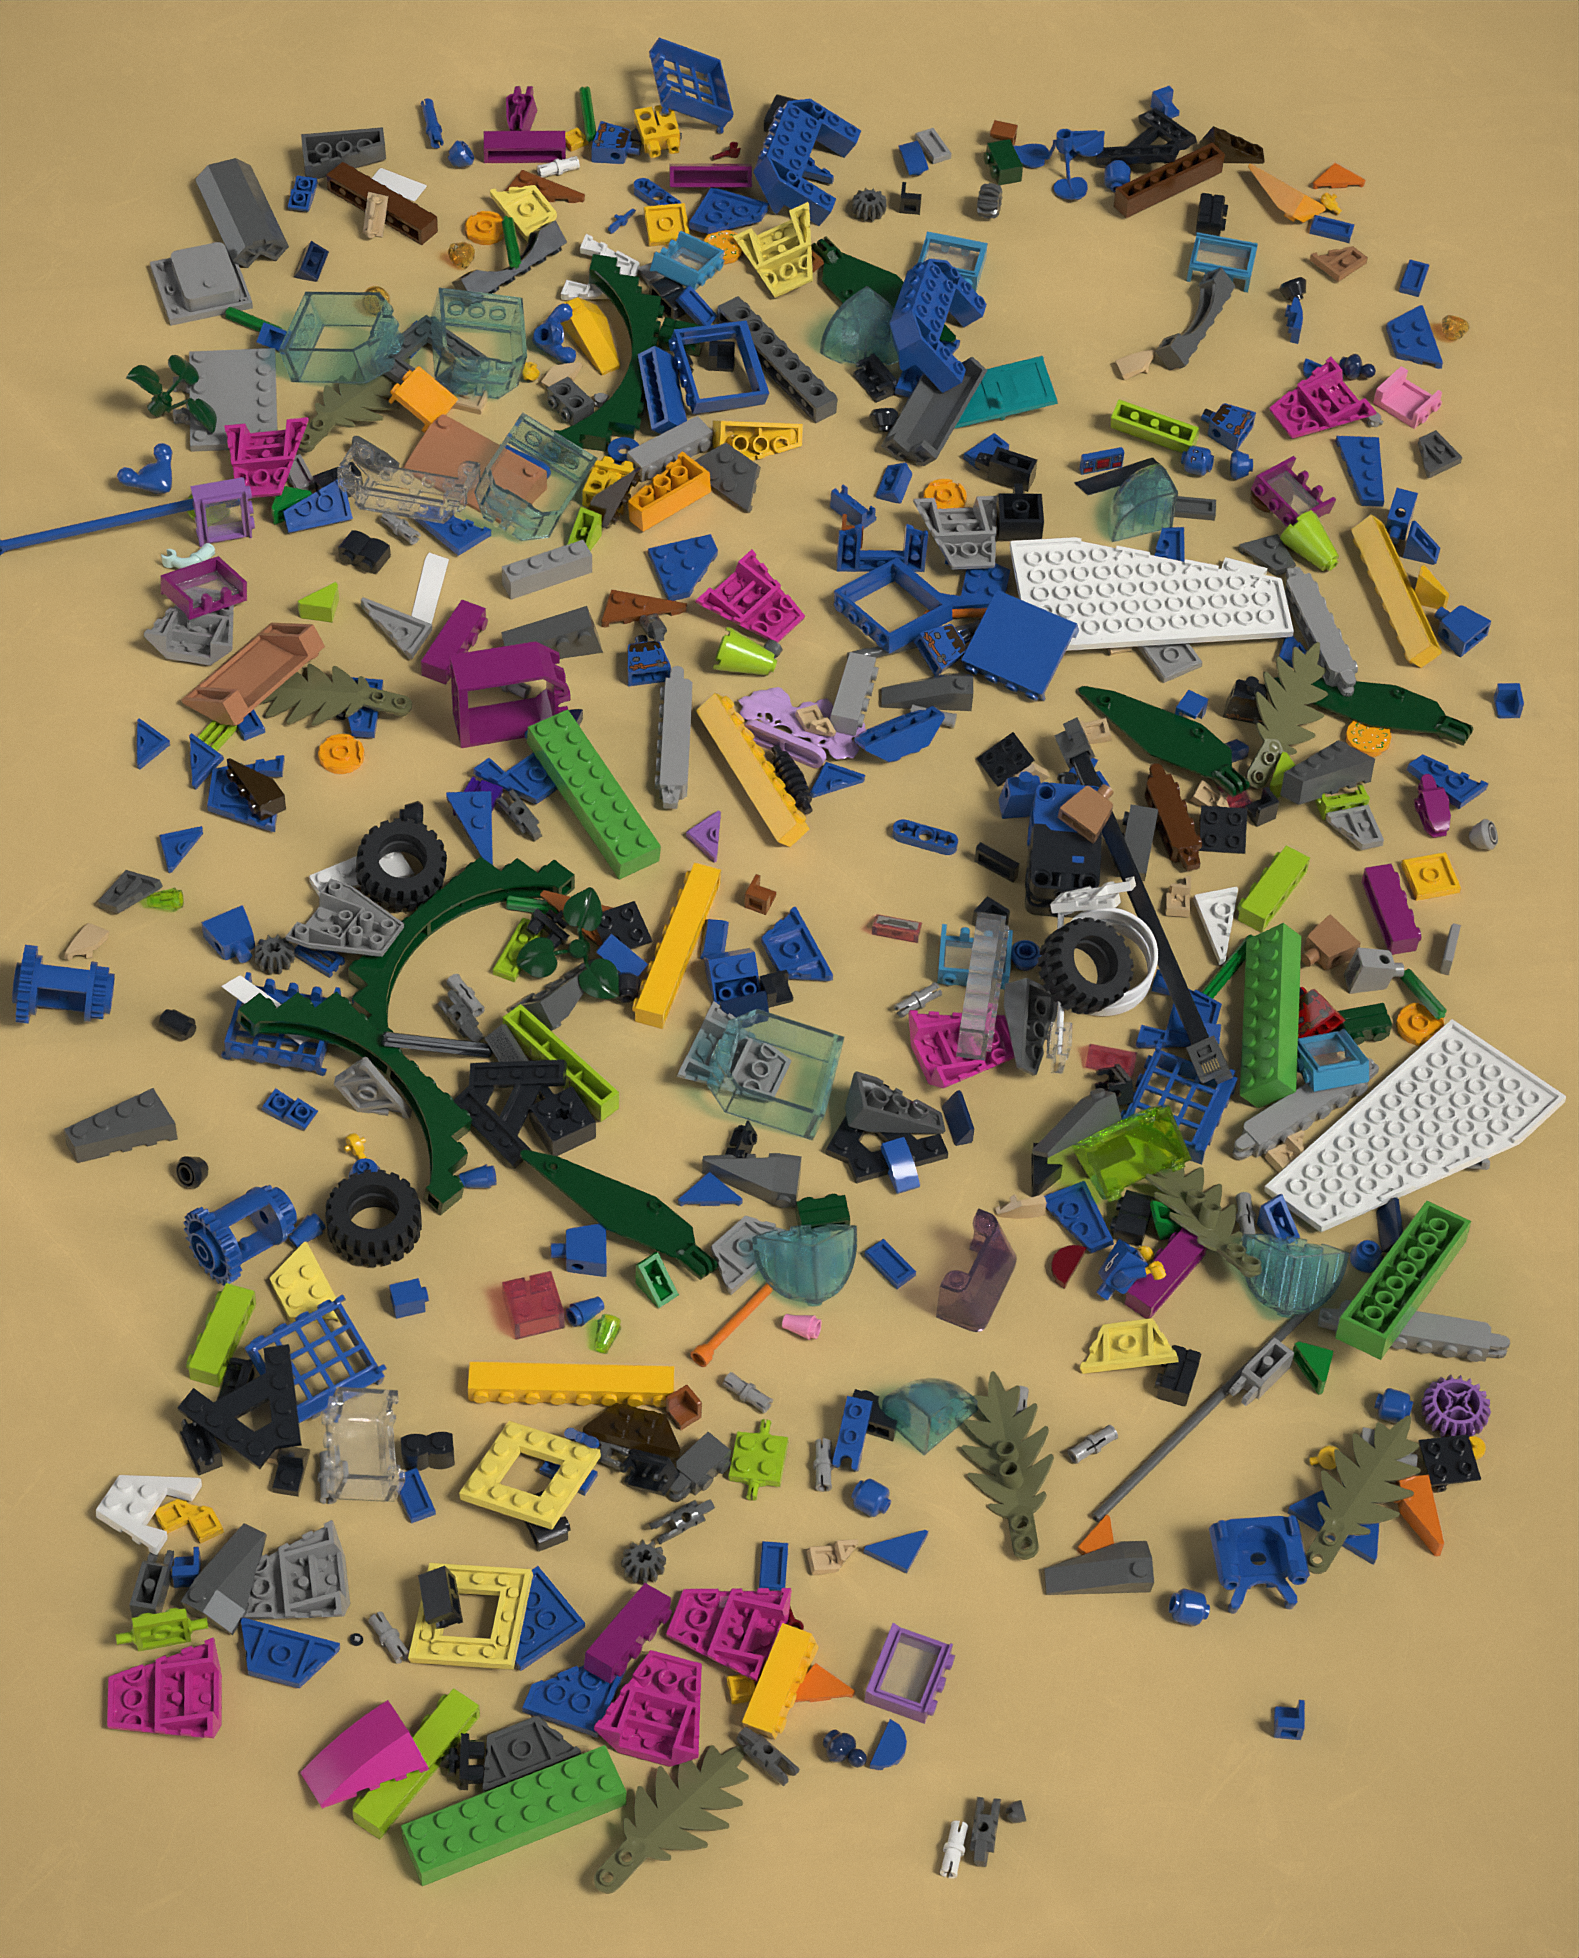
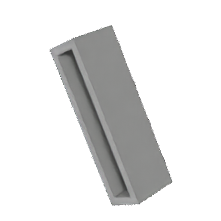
M696 416L627 452V461L633 462L634 469L637 467L641 468L639 472L641 476L640 481L644 482L665 471L666 466L670 462L674 463L678 459L677 455L682 451L691 458L702 451L708 450L712 447L713 431Z
M580 540L502 566V585L512 600L592 573V554L584 540Z
M853 652L849 653L830 718V722L836 732L856 736L858 727L862 728L865 714H862V712H867L870 699L867 696H872L874 683L871 682L872 680L876 681L879 670L878 667H875V657Z

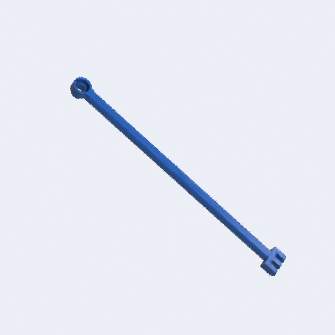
M193 498L10 539H0V555L7 550L194 510ZM240 499L205 504V507L225 503L226 508L239 505Z

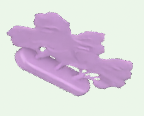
M775 687L754 691L751 696H743L738 700L742 705L739 713L744 719L748 720L744 726L753 733L755 737L753 740L757 745L769 750L774 745H779L781 750L787 751L793 760L812 768L821 767L826 760V753L822 747L828 749L831 756L835 759L854 758L859 751V747L852 740V737H858L866 730L865 723H863L862 728L858 727L856 736L836 732L835 736L830 737L804 731L795 716L796 710L817 704L823 717H828L830 720L833 705L827 698L818 700L816 703L811 701L803 702L800 707H793L789 695L782 688ZM758 713L762 714L761 718L757 716ZM766 713L772 715V722L769 723L770 720L765 718ZM776 720L781 721L780 723L775 724ZM774 726H787L792 730V733L789 734L787 732L775 728ZM799 737H808L811 739V742L803 740ZM822 739L826 741L824 744H820L819 742Z

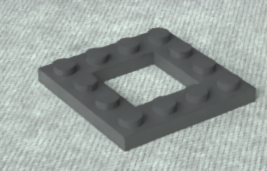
M425 315L370 357L369 363L401 385L404 382L402 380L403 376L409 370L412 372L415 370L414 367L404 360L426 343H429L456 362L435 378L437 382L454 394L490 365L491 359Z

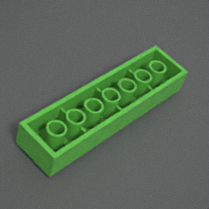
M569 710L529 726L527 744L617 878L620 880L659 862L661 845Z
M1284 923L1246 940L1240 1096L1257 1108H1261L1296 1092L1301 936Z
M1426 1201L1341 1315L1335 1338L1381 1360L1466 1243L1471 1221Z
M604 1745L401 1825L402 1839L423 1887L626 1805V1790Z

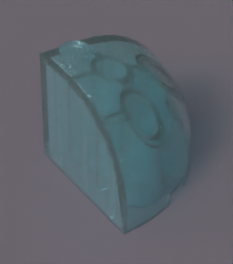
M866 286L846 300L832 316L822 336L820 353L841 364L844 361L856 364L859 360L870 356L872 353H875L880 361L886 363V365L898 362L899 359L890 328L894 308L883 297Z
M1152 464L1133 473L1116 491L1111 501L1107 521L1108 533L1112 542L1160 531L1162 528L1173 527L1178 491L1168 472L1160 464Z
M811 1224L790 1227L791 1230L781 1232L772 1230L752 1237L755 1261L765 1281L785 1298L805 1302L808 1306H820L822 1302L840 1292L849 1279L856 1258L857 1226L826 1224V1227H816L811 1229Z
M1244 1234L1242 1246L1246 1248V1254L1258 1258L1262 1266L1260 1275L1255 1277L1244 1276L1248 1287L1259 1302L1277 1311V1315L1285 1318H1291L1295 1314L1314 1311L1326 1303L1339 1287L1345 1274L1349 1257L1348 1252L1323 1243L1321 1246L1307 1244L1306 1239L1287 1236L1285 1240L1272 1237V1234Z
M922 1378L908 1382L889 1393L882 1401V1411L892 1419L897 1420V1431L919 1452L926 1455L964 1423L965 1419L970 1418L978 1411V1401L967 1390L952 1381L941 1378Z

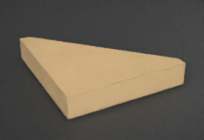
M489 382L488 386L477 390L473 388L460 393V396L456 397L458 400L453 408L481 415L492 393L494 383Z

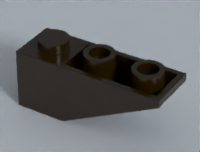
M1213 126L1199 142L1200 148L1213 142L1225 154L1224 163L1263 164L1265 162L1261 146L1246 141L1242 137L1230 134L1224 129Z
M640 467L635 468L593 497L587 509L602 515L603 527L608 528L612 524L615 525L619 520L621 506H625L631 497V494H629L631 487H636L641 478L639 475Z
M231 758L227 759L228 769L226 770V775L229 781L237 785L241 798H246L253 814L256 813L261 821L286 810L285 795L274 779Z

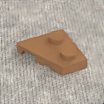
M1354 246L1345 247L1340 250H1328V254L1319 256L1315 252L1310 256L1311 262L1337 282L1365 265L1368 257Z

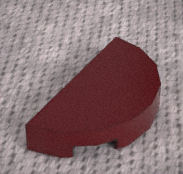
M1068 1245L1059 1249L1054 1255L1051 1271L1056 1279L1055 1282L1062 1288H1066L1085 1255L1087 1247Z

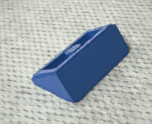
M907 463L887 466L876 493L877 499L902 503L912 477V471Z

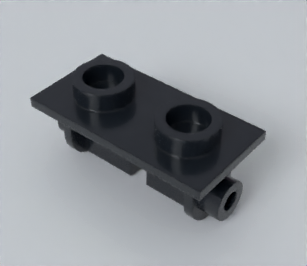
M749 1120L746 1121L745 1126L738 1125V1127L734 1128L729 1144L736 1148L727 1147L725 1155L746 1158L747 1154H751L758 1135Z

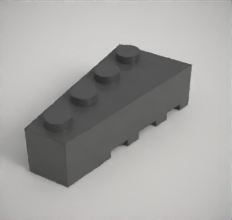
M383 127L301 134L306 177L317 179L326 177L341 162L358 168L386 159Z
M587 606L501 632L504 646L536 641L559 652L560 659L603 653L597 629Z
M1338 740L1284 773L1280 795L1300 805L1322 798L1323 793L1332 795L1338 793L1339 788L1345 786L1350 789L1356 787V784L1361 781L1364 784L1369 783L1372 778L1375 758L1349 746L1346 742Z
M154 1088L64 1129L67 1146L77 1163L106 1157L111 1152L119 1150L123 1152L131 1151L132 1147L147 1144V1147L156 1145L157 1141L169 1139V1141L178 1140L176 1124Z

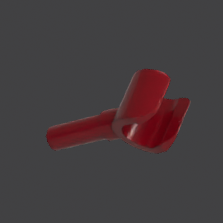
M731 142L728 150L712 155L713 160L725 156L738 158L741 148H737V142Z
M790 1606L788 1625L796 1626L803 1630V1623L795 1619Z

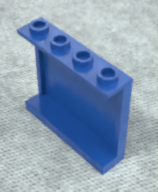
M996 590L961 661L965 670L971 674L977 675L979 673L992 683H1003L1010 691L1017 692L1019 690L1026 693L1025 696L1031 700L1037 701L1040 699L1045 701L1044 694L1072 637L1076 639L1079 633L1078 624Z

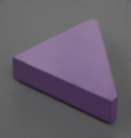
M719 810L686 832V837L714 863L717 861L721 819V812Z

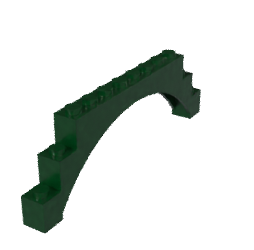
M593 254L589 269V284L596 285L610 299L622 316L631 341V361L620 386L602 407L575 425L561 431L554 430L550 456L552 461L576 464L577 457L582 456L583 448L605 452L607 443L611 444L612 436L634 439L635 432L640 431L641 418L638 417L639 414L643 415L645 402H642V398H646L638 354L653 346L657 347L658 338L655 337V334H659L661 322L658 319L663 318L664 306L661 305L660 296L642 294V286H639V277L620 274L621 267L617 266V257Z
M480 856L476 861L469 863L458 876H454L443 889L437 890L433 897L425 904H421L411 916L401 921L404 923L403 930L382 957L363 955L359 960L351 963L348 968L349 983L359 990L352 998V1007L359 1013H363L368 1018L369 1023L375 1028L380 1029L382 1032H393L388 1027V1008L394 985L405 963L430 935L461 915L481 907L507 901L509 895L541 898L540 894L543 890L567 896L575 889V874L556 860L542 866L537 873L518 858L511 864H506L502 871H500Z
M336 991L318 1006L314 1007L309 998H304L297 992L276 1008L270 998H265L261 993H258L238 1009L237 1022L253 1037L258 1033L300 1035L336 1045L357 1055L361 1059L367 1057L377 1070L385 1075L402 1093L421 1125L430 1160V1183L425 1189L423 1199L438 1214L442 1215L462 1198L464 1185L461 1179L453 1174L466 1165L467 1149L461 1142L457 1141L470 1131L472 1122L470 1114L455 1104L453 1098L448 1093L438 1088L436 1082L431 1077L421 1072L419 1066L413 1060H409L403 1055L400 1048L383 1046L381 1044L383 1032L369 1023L368 1018L363 1013H359L352 1007L351 1002L346 997H342Z

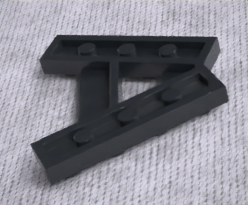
M1154 108L1138 116L1140 124L1147 128L1127 146L1104 147L1103 151L1095 159L1097 165L1105 166L1115 160L1123 161L1127 165L1160 162L1168 164L1175 162L1180 150L1188 149L1191 145L1197 143L1196 136ZM1159 137L1167 142L1164 145H1150Z
M565 1060L470 1063L469 1086L453 1101L470 1114L471 1124L516 1168L524 1161L520 1157L521 1151H532L518 1136L529 1114V1106L534 1104L541 1087L566 1085L567 1062ZM495 1088H513L499 1117L487 1103Z
M845 1115L826 1148V1155L847 1163L856 1183L888 1175L889 1167L882 1151H869L861 1143L866 1131L848 1126L847 1116ZM874 1132L884 1143L904 1137L915 1167L948 1158L949 1153L941 1134L917 1140L911 1133Z
M289 1344L263 1348L266 1373L215 1402L193 1388L177 1407L178 1411L259 1470L276 1449L302 1446ZM270 1401L271 1423L254 1432L238 1420L241 1416Z

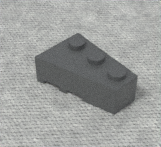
M1131 804L1130 811H1125L1122 825L1127 827L1126 832L1122 834L1141 879L1145 881L1158 809Z

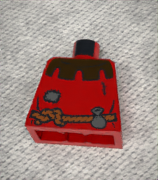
M1300 987L1298 1038L1329 1033L1345 1021L1341 1014L1317 990L1311 989L1307 992L1304 987Z

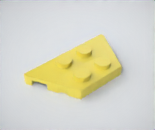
M535 185L521 188L509 187V191L497 192L496 189L490 190L492 199L508 218H513L516 229L527 242L531 232L548 222L555 221L557 218V212Z
M307 1242L302 1243L269 1278L270 1284L290 1322H295V1318L306 1311L312 1313L318 1310L317 1306L329 1299L333 1302L336 1299ZM334 1311L322 1316L323 1319H338Z
M1153 1318L1103 1324L1098 1332V1338L1093 1341L1089 1349L1090 1355L1086 1362L1082 1361L1080 1369L1082 1374L1175 1363L1179 1362L1177 1353L1171 1348L1164 1334L1160 1332L1158 1325Z

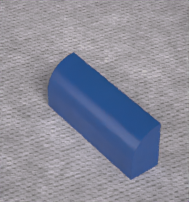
M653 346L638 354L651 429L659 434H663L686 422L687 418L678 371L674 364L675 356Z

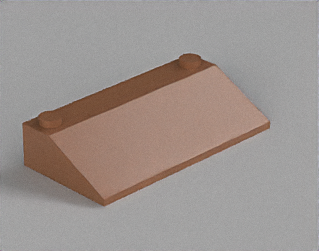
M442 414L429 426L404 465L405 471L507 528L547 490L546 470L445 414Z
M271 622L181 699V701L186 706L220 724L236 726L243 722L247 714L309 660L315 659L325 645L313 624Z

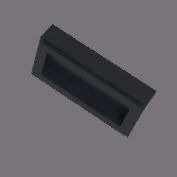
M982 842L976 846L974 860L976 863L1010 882H1015L1018 878L1020 863Z

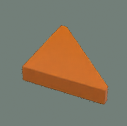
M1334 163L1314 181L1313 188L1318 189L1320 186L1346 188L1347 185L1363 187L1366 180Z
M1106 1515L1078 1546L1077 1551L1084 1555L1114 1544L1109 1515Z
M815 1663L807 1672L804 1681L799 1685L796 1691L797 1697L795 1702L826 1701L839 1697L852 1698L855 1695V1690Z

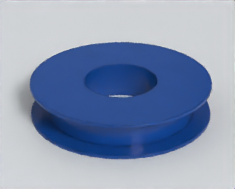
M616 438L608 445V457H612L615 464L621 465L622 462L627 461V454H621L618 451L620 449L630 451L639 446V444L631 438Z

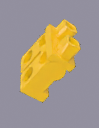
M661 105L654 106V112L652 106L634 110V123L636 129H638L644 153H648L651 158L659 157L661 150L668 149L670 154L679 153L680 131L675 112L669 108V114L660 115L663 108ZM642 114H649V118L640 119V116Z
M604 456L601 461L596 460L594 468L583 488L582 506L589 507L596 494L634 470L633 462L624 461L621 465L614 464L612 457ZM622 505L619 510V513H621L622 515L624 513L625 506Z

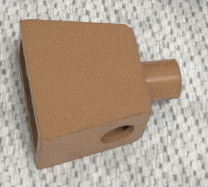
M1105 784L1098 791H1095L1090 786H1085L1060 807L1058 818L1094 844L1112 813L1113 803L1108 799L1114 792Z
M1330 914L1306 937L1305 953L1301 955V959L1308 967L1317 962L1324 970H1330L1350 961L1356 949L1360 948L1361 943Z

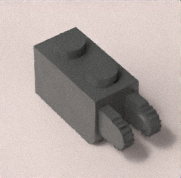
M707 1432L676 1461V1469L680 1476L670 1487V1498L674 1502H678L686 1498L690 1493L696 1496L701 1490L705 1491L713 1482V1478L719 1473L723 1474L731 1464V1450L711 1433Z
M167 1550L163 1563L156 1562L159 1553L155 1555L151 1552L148 1555L147 1561L144 1560L142 1562L129 1604L132 1618L144 1613H162L172 1579L171 1568L174 1560V1551Z

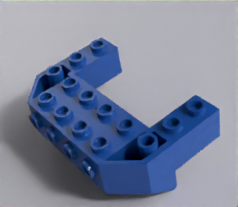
M812 99L788 101L783 108L779 107L774 114V120L763 142L764 145L758 155V161L753 173L774 213L777 214L784 205L794 209L808 202L810 221L820 226L832 212L836 198L802 178L815 140L845 158L857 144L861 130Z
M928 259L923 263L918 262L912 269L907 271L890 321L895 350L897 351L900 369L904 371L916 364L942 393L962 383L966 371L964 365L939 340L948 312L963 327H966L983 317L987 305L983 297L975 292L971 284L965 281L958 270L947 260Z

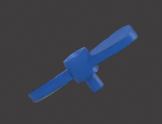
M633 208L624 216L616 214L614 218L617 221L609 226L608 231L614 233L621 225L625 226L636 210Z
M571 1427L567 1428L564 1432V1436L568 1439L585 1444L592 1449L599 1447V1440L596 1437L588 1436L586 1433L579 1432Z

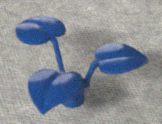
M1060 129L1057 132L1056 140H1053L1050 151L1042 144H1026L1014 146L1023 166L1038 168L1045 164V159H1050L1056 147L1060 153L1065 154L1067 179L1058 180L1054 184V192L1063 199H1081L1086 195L1088 185L1082 177H1070L1069 152L1073 149L1074 152L1079 151V154L1085 157L1100 154L1104 148L1105 132L1098 131L1073 137L1071 130Z

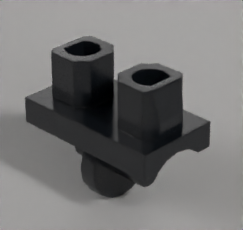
M537 908L533 912L526 928L535 937L544 929L550 934L547 938L553 942L554 950L560 944L564 945L570 936L561 929H565L568 925L562 919L564 916L563 910L556 914L550 909L545 915Z
M461 1733L460 1755H457L456 1748H449V1755L441 1757L440 1762L442 1767L448 1769L449 1776H455L456 1769L460 1768V1790H468V1784L483 1783L484 1765H469V1759H484V1741L470 1740L468 1733Z

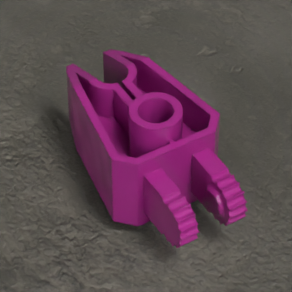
M515 86L514 93L506 97V118L510 131H516L519 127L520 131L531 130L538 111L533 97V86H527L526 94H522L520 86Z
M1425 774L1421 777V782L1418 784V797L1414 799V807L1419 814L1424 830L1432 838L1443 837L1447 835L1450 827L1449 798L1443 787L1437 788L1435 778L1430 774Z

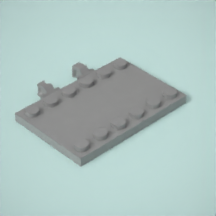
M275 348L189 352V363L198 371L199 380L195 385H189L182 379L175 387L174 392L182 390L189 393L190 398L194 401L198 398L202 399L213 408L217 416L216 428L214 433L211 434L190 413L187 407L177 410L173 409L174 424L185 423L190 425L191 452L230 450L224 425L245 423L250 433L278 430ZM179 376L173 377V383L178 379Z

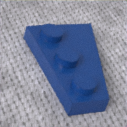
M343 476L283 511L288 534L353 519Z
M431 503L414 513L415 521L458 556L491 536V529L487 527L479 528L474 525L473 521L468 519L463 521L454 517V513Z
M351 677L358 685V678ZM365 678L369 687L383 690L382 679ZM363 706L356 713L347 717L352 736L375 738L379 711Z
M1423 754L1409 763L1407 771L1419 780L1425 774L1433 776L1437 788L1443 787L1448 795L1449 802L1458 809L1484 792L1489 784L1482 780L1478 783L1469 779L1470 775L1461 772V774L1449 770L1448 765Z
M1085 1181L1044 1196L1047 1202L1046 1209L1084 1247H1087L1090 1253L1114 1245L1113 1238Z

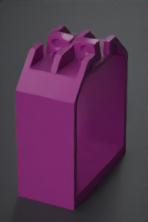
M535 641L450 655L452 714L461 748L525 738V732L529 726L568 710V706L558 707L561 703L571 700L564 668L556 665L560 663L559 652ZM542 679L546 681V689L535 698L468 708V691Z

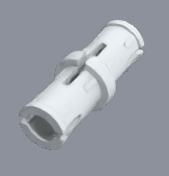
M577 156L562 160L555 159L554 162L537 165L538 175L542 178L556 174L559 176L564 172L580 169Z
M960 1821L951 1822L948 1842L944 1844L943 1848L945 1856L942 1868L940 1869V1874L943 1877H946L949 1867L951 1868L950 1879H954L958 1875L960 1858L965 1853L963 1845L968 1830V1825L965 1822H962L959 1832Z

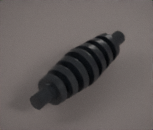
M774 745L771 748L774 754L772 763L777 777L784 782L786 786L784 788L785 791L796 801L795 806L802 808L805 814H810L813 811L810 805L812 797L803 772L787 751H782L779 745Z

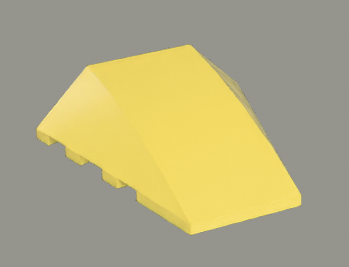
M808 202L789 210L791 220L759 235L750 228L733 236L775 298L813 281Z

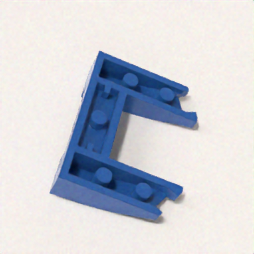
M862 524L855 525V528L839 531L836 554L837 572H870L895 558H899L914 572H925L928 531L926 530L921 531L913 528L912 525L906 524L903 551L860 550Z

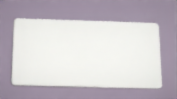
M380 168L372 177L375 181L412 201H416L427 187V185Z

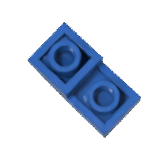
M918 141L898 146L909 175H920L924 171L929 170Z
M296 176L294 189L291 190L288 209L309 212L318 184L317 178Z
M1294 297L1292 305H1287L1285 317H1288L1287 326L1289 327L1288 333L1291 334L1290 342L1298 344L1303 323V311L1299 299Z
M276 1088L261 1108L262 1111L275 1119L304 1131L318 1113V1110L303 1100L297 1098L295 1101Z
M902 1137L882 1143L880 1149L888 1164V1175L896 1193L900 1194L919 1188L920 1182L905 1138Z

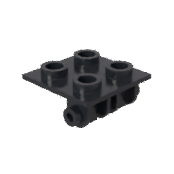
M1014 732L976 758L997 787L1002 785L1007 778L1022 772L1035 761Z
M1201 805L1199 824L1202 848L1199 851L1245 854L1247 808Z
M635 901L602 912L601 923L596 928L602 943L610 934L615 936L630 950L653 942Z
M1468 1434L1418 1441L1431 1486L1437 1492H1444L1448 1484L1481 1480Z

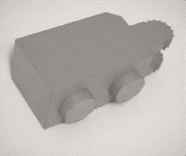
M1274 1337L1244 1367L1241 1377L1232 1385L1229 1393L1235 1396L1243 1388L1247 1390L1248 1393L1243 1396L1241 1401L1245 1406L1250 1404L1255 1398L1259 1399L1290 1369L1294 1352Z

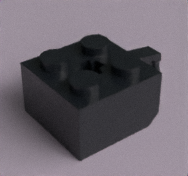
M1014 483L1013 493H998L996 504L998 540L1042 539L1044 528L1042 494L1023 493V485L1019 483Z
M541 1087L538 1093L541 1101L529 1106V1118L532 1127L551 1155L559 1156L596 1138V1121L573 1087L554 1094L549 1087Z

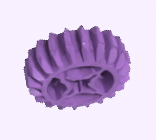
M1450 1374L1446 1380L1440 1377L1437 1382L1433 1381L1430 1384L1429 1388L1424 1392L1421 1407H1423L1422 1416L1426 1417V1424H1432V1432L1436 1430L1441 1431V1437L1445 1434L1450 1436L1468 1434L1470 1437L1474 1436L1475 1433L1479 1434L1482 1432L1483 1427L1488 1423L1491 1411L1489 1408L1490 1400L1486 1399V1391H1479L1480 1383L1472 1385L1471 1378L1464 1381L1461 1375L1454 1379ZM1437 1401L1441 1404L1440 1407L1444 1410L1443 1413L1440 1411ZM1468 1403L1472 1405L1475 1414L1471 1412V1408L1468 1406Z

